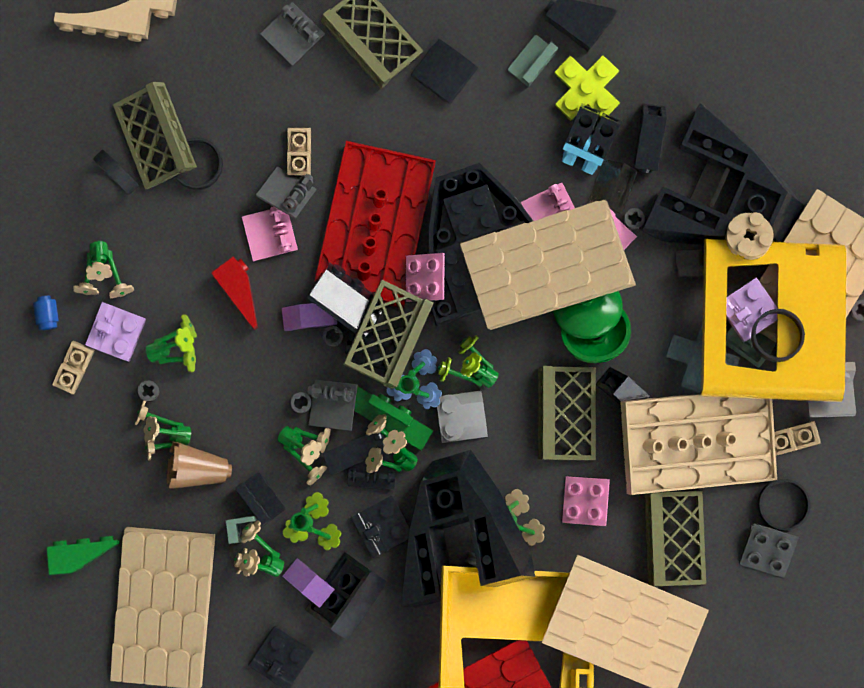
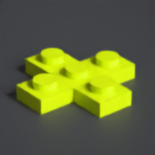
M603 55L588 71L570 56L554 72L570 88L555 106L570 121L576 117L581 103L601 111L599 114L600 118L603 113L610 115L619 106L620 102L604 87L619 73V70Z

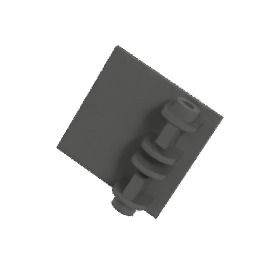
M292 2L289 6L285 5L281 9L282 13L260 35L293 66L325 33Z
M277 166L258 191L256 197L296 219L317 189L312 187L313 177L310 174L302 175L298 179L293 175H287L286 171Z
M315 380V383L308 387V395L313 397L309 426L352 431L358 384Z
M754 523L750 527V536L740 565L784 578L799 537Z

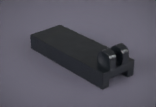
M379 432L377 434L365 435L322 453L331 475L366 461L371 448H380L381 454L385 453L383 451L385 446L383 444V434Z

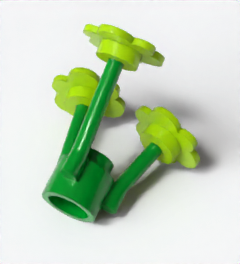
M181 315L183 320L180 323L181 328L162 338L155 339L154 343L148 344L146 346V354L150 362L159 361L160 364L184 362L188 371L194 372L196 357L192 343H194V338L197 337V334L188 316ZM175 337V341L170 342V343H166V342H165V341H167V340H169V339ZM178 346L182 352H185L184 356L167 357L170 354L169 348Z

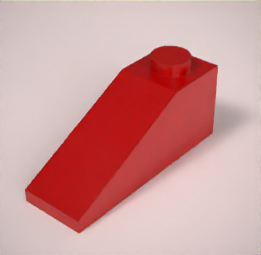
M233 256L214 270L212 275L255 330L258 328L250 280L246 273L249 268L241 258L237 261Z

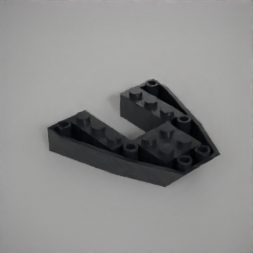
M700 103L679 149L741 177L727 211L723 214L668 188L662 187L641 232L664 242L704 246L705 239L726 240L728 225L736 216L743 213L757 212L762 214L770 223L773 229V242H783L805 205L761 155L718 116ZM747 231L744 238H749L750 241H753L755 235Z
M480 163L436 177L429 224V254L444 253V300H431L433 302L431 309L437 326L481 311L460 244L493 232L497 233L523 223L533 222V219L519 201Z
M472 450L432 461L421 480L409 531L401 607L417 608L441 601L442 566H450L443 529L467 522L470 523L480 586L498 587L535 577L532 554L499 489Z

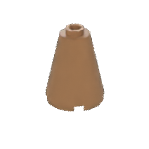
M179 442L172 443L170 452L174 453V456L168 459V488L175 489L225 483L226 478L231 477L232 465L228 464V459Z

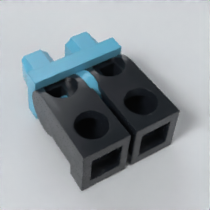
M581 103L563 147L565 151L562 162L573 166L577 156L586 159L581 170L593 175L598 165H602L622 121L603 113L594 134H591L601 111Z

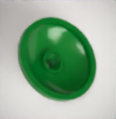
M619 291L590 299L589 301L554 310L553 313L557 324L563 331L577 338L591 339L605 335L617 325L622 315L623 303Z
M622 310V315L617 325L605 335L600 336V340L577 338L569 335L562 329L561 335L564 346L575 358L588 363H602L614 359L625 350L631 337V324L628 315Z

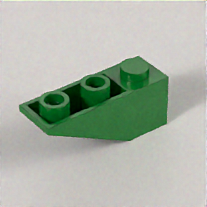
M113 536L99 537L100 542L90 543V538L76 539V544L67 545V540L55 541L53 546L47 547L49 575L75 573L120 544V540H114Z

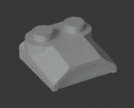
M481 391L439 397L440 404L437 407L442 443L488 437Z

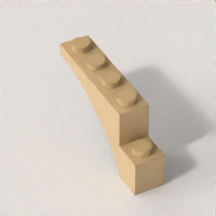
M129 0L121 5L90 13L68 14L55 12L54 22L63 31L73 32V29H80L82 33L88 35H96V32L105 33V36L109 38H118L120 35L127 36V39L130 41L141 42V39L148 40L152 13H155L154 16L159 18H168V15L174 16L177 0Z

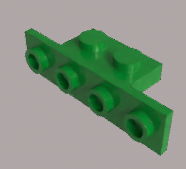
M360 387L357 388L354 410L356 413L372 422L376 416L385 414L387 418L385 419L386 425L384 428L389 432L392 430L404 432V438L407 442L422 451L433 432L432 429L410 416L411 411L401 405L396 408L391 405V399L379 393L377 397Z

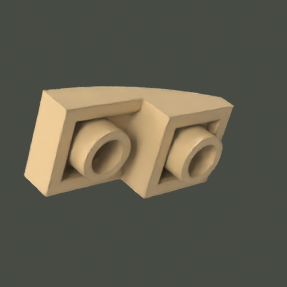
M288 128L287 175H311V128Z
M72 341L52 385L75 394L95 350Z
M815 421L774 432L776 456L821 444Z

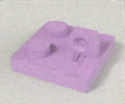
M756 277L727 297L726 318L744 343L751 338L752 327L756 320L763 313L777 309V306ZM777 314L763 317L757 325L756 334L776 322Z
M102 302L85 345L130 362L146 319Z

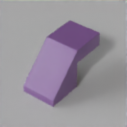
M314 303L282 308L284 331L337 325V320Z
M298 558L283 574V577L319 608L335 590Z

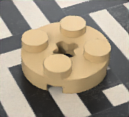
M757 212L743 213L733 218L729 223L725 237L726 243L735 255L738 254L748 260L757 259L765 255L773 242V229L762 214ZM747 231L754 233L753 241H750L749 238H744Z

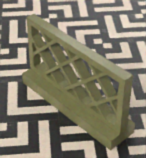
M342 0L322 15L321 22L382 89L393 77L423 53V50L378 0H368V6L355 5V0H352V4H348L351 0ZM341 8L352 9L351 20L341 19L337 12ZM354 10H367V21L354 20ZM371 11L380 12L383 15V23L370 22ZM354 25L367 26L366 37L357 36L353 32ZM370 26L383 27L382 38L369 37ZM386 28L396 29L398 40L385 39ZM369 42L382 43L381 54L372 53L368 49ZM385 43L398 44L397 55L384 54ZM401 45H410L415 53L411 56H400ZM384 59L397 60V68L390 73L384 67Z
M151 82L145 85L146 88L113 104L145 189H150L178 174L197 168L164 82ZM146 94L149 95L151 100L148 109L140 105L143 96ZM126 104L134 106L130 118L126 117L122 110V107ZM139 109L147 112L143 124L135 121ZM152 115L158 118L157 130L148 127ZM133 124L142 128L138 139L132 136ZM147 130L155 133L151 145L143 142ZM160 136L166 139L167 146L165 151L156 148ZM141 146L150 149L146 160L142 159L139 154ZM155 151L163 155L160 166L151 163ZM168 157L174 160L177 168L171 172L165 169ZM150 167L158 170L155 180L151 182L147 175Z
M380 280L343 365L383 383L385 387L390 389L397 387L433 306V302L427 299L423 300L384 280ZM383 287L392 291L395 300L383 303L380 295ZM409 299L416 304L411 312L404 314L400 301ZM396 303L400 316L389 319L385 306ZM381 308L385 321L374 325L371 314L374 310ZM402 318L405 329L402 333L395 335L391 322ZM387 323L391 337L380 340L375 327ZM372 329L376 342L365 346L362 334L364 331ZM392 339L396 349L393 354L386 356L381 343ZM378 345L382 358L370 361L366 348ZM362 350L367 363L359 366L351 362V359L355 352ZM384 361L386 371L383 377L375 373L372 366L373 363Z
M538 367V460H596V367ZM555 372H564L569 378L562 387L555 382ZM581 372H589V383L583 388L575 378ZM571 382L581 390L573 399L564 391ZM560 393L569 401L562 410L555 405V398ZM583 393L589 399V406L584 411L575 403ZM571 405L581 413L573 422L564 414ZM560 416L570 425L562 434L555 428V421ZM583 416L589 422V429L584 434L575 426ZM571 428L581 436L573 446L563 437ZM561 439L570 449L564 455H555V445ZM582 440L589 445V455H581L575 449Z
M702 491L645 493L648 585L706 584ZM679 496H683V497L680 499V501L676 498V497H679ZM688 496H696L697 506L692 511L682 504ZM662 497H671L677 503L669 513L663 508ZM679 506L688 514L681 524L672 516ZM690 518L697 523V530L693 535L683 527ZM668 519L677 526L670 536L663 530V524ZM680 530L689 537L682 547L672 539ZM692 541L698 546V553L694 558L684 550ZM669 542L678 549L671 559L664 554V547ZM681 553L690 561L683 570L674 563ZM693 564L699 569L700 580H691L685 574ZM671 565L680 574L673 581H666L665 571Z

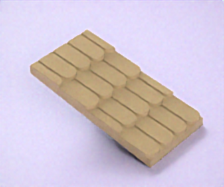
M817 189L783 242L846 246L847 317L864 290V218ZM806 250V255L816 256V250ZM769 264L759 282L777 306L778 266L776 264ZM777 321L760 332L775 343H777Z
M605 200L595 201L569 211L565 210L530 223H523L460 244L487 328L490 330L636 286L612 214Z
M693 394L621 401L627 494L635 495L777 480L772 399L709 397Z
M127 527L124 530L110 681L177 688L202 687L215 534Z
M577 555L542 643L651 688H678L709 610Z

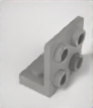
M845 362V392L843 401H808L810 417L856 415L853 378L856 371L855 362Z

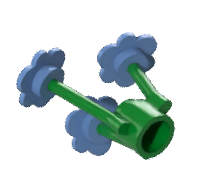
M424 349L421 353L416 352L414 354L415 360L412 362L414 369L410 370L408 375L401 376L397 387L393 389L387 388V394L394 396L395 401H400L401 399H410L412 393L418 395V403L423 404L425 409H429L430 407L439 406V397H441L442 392L437 389V385L433 382L419 389V380L415 374L418 371L421 375L426 373L432 374L436 371L435 363L437 358L432 356L428 349Z

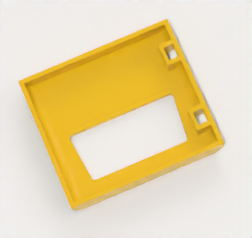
M705 239L701 396L842 402L845 392L846 246L837 244L772 242L765 255L757 259L748 260L744 259L745 257L732 253L727 246L726 240ZM806 250H816V256L806 255ZM776 264L778 266L777 309L788 310L800 319L805 331L803 346L789 360L776 362L775 372L727 365L725 363L727 268ZM777 314L776 357H786L796 351L800 341V333L792 319L785 315Z
M442 566L438 688H465L461 648L462 638L543 641L570 573L535 571V577L498 587L480 586L477 568ZM563 652L559 688H579V675H587V688H593L594 664Z

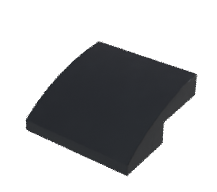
M438 39L411 75L414 79L431 89L434 94L451 104L478 67L451 46Z

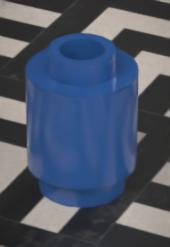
M51 296L37 297V301L33 302L35 322L39 326V330L58 328L57 322H59L56 300L51 299Z

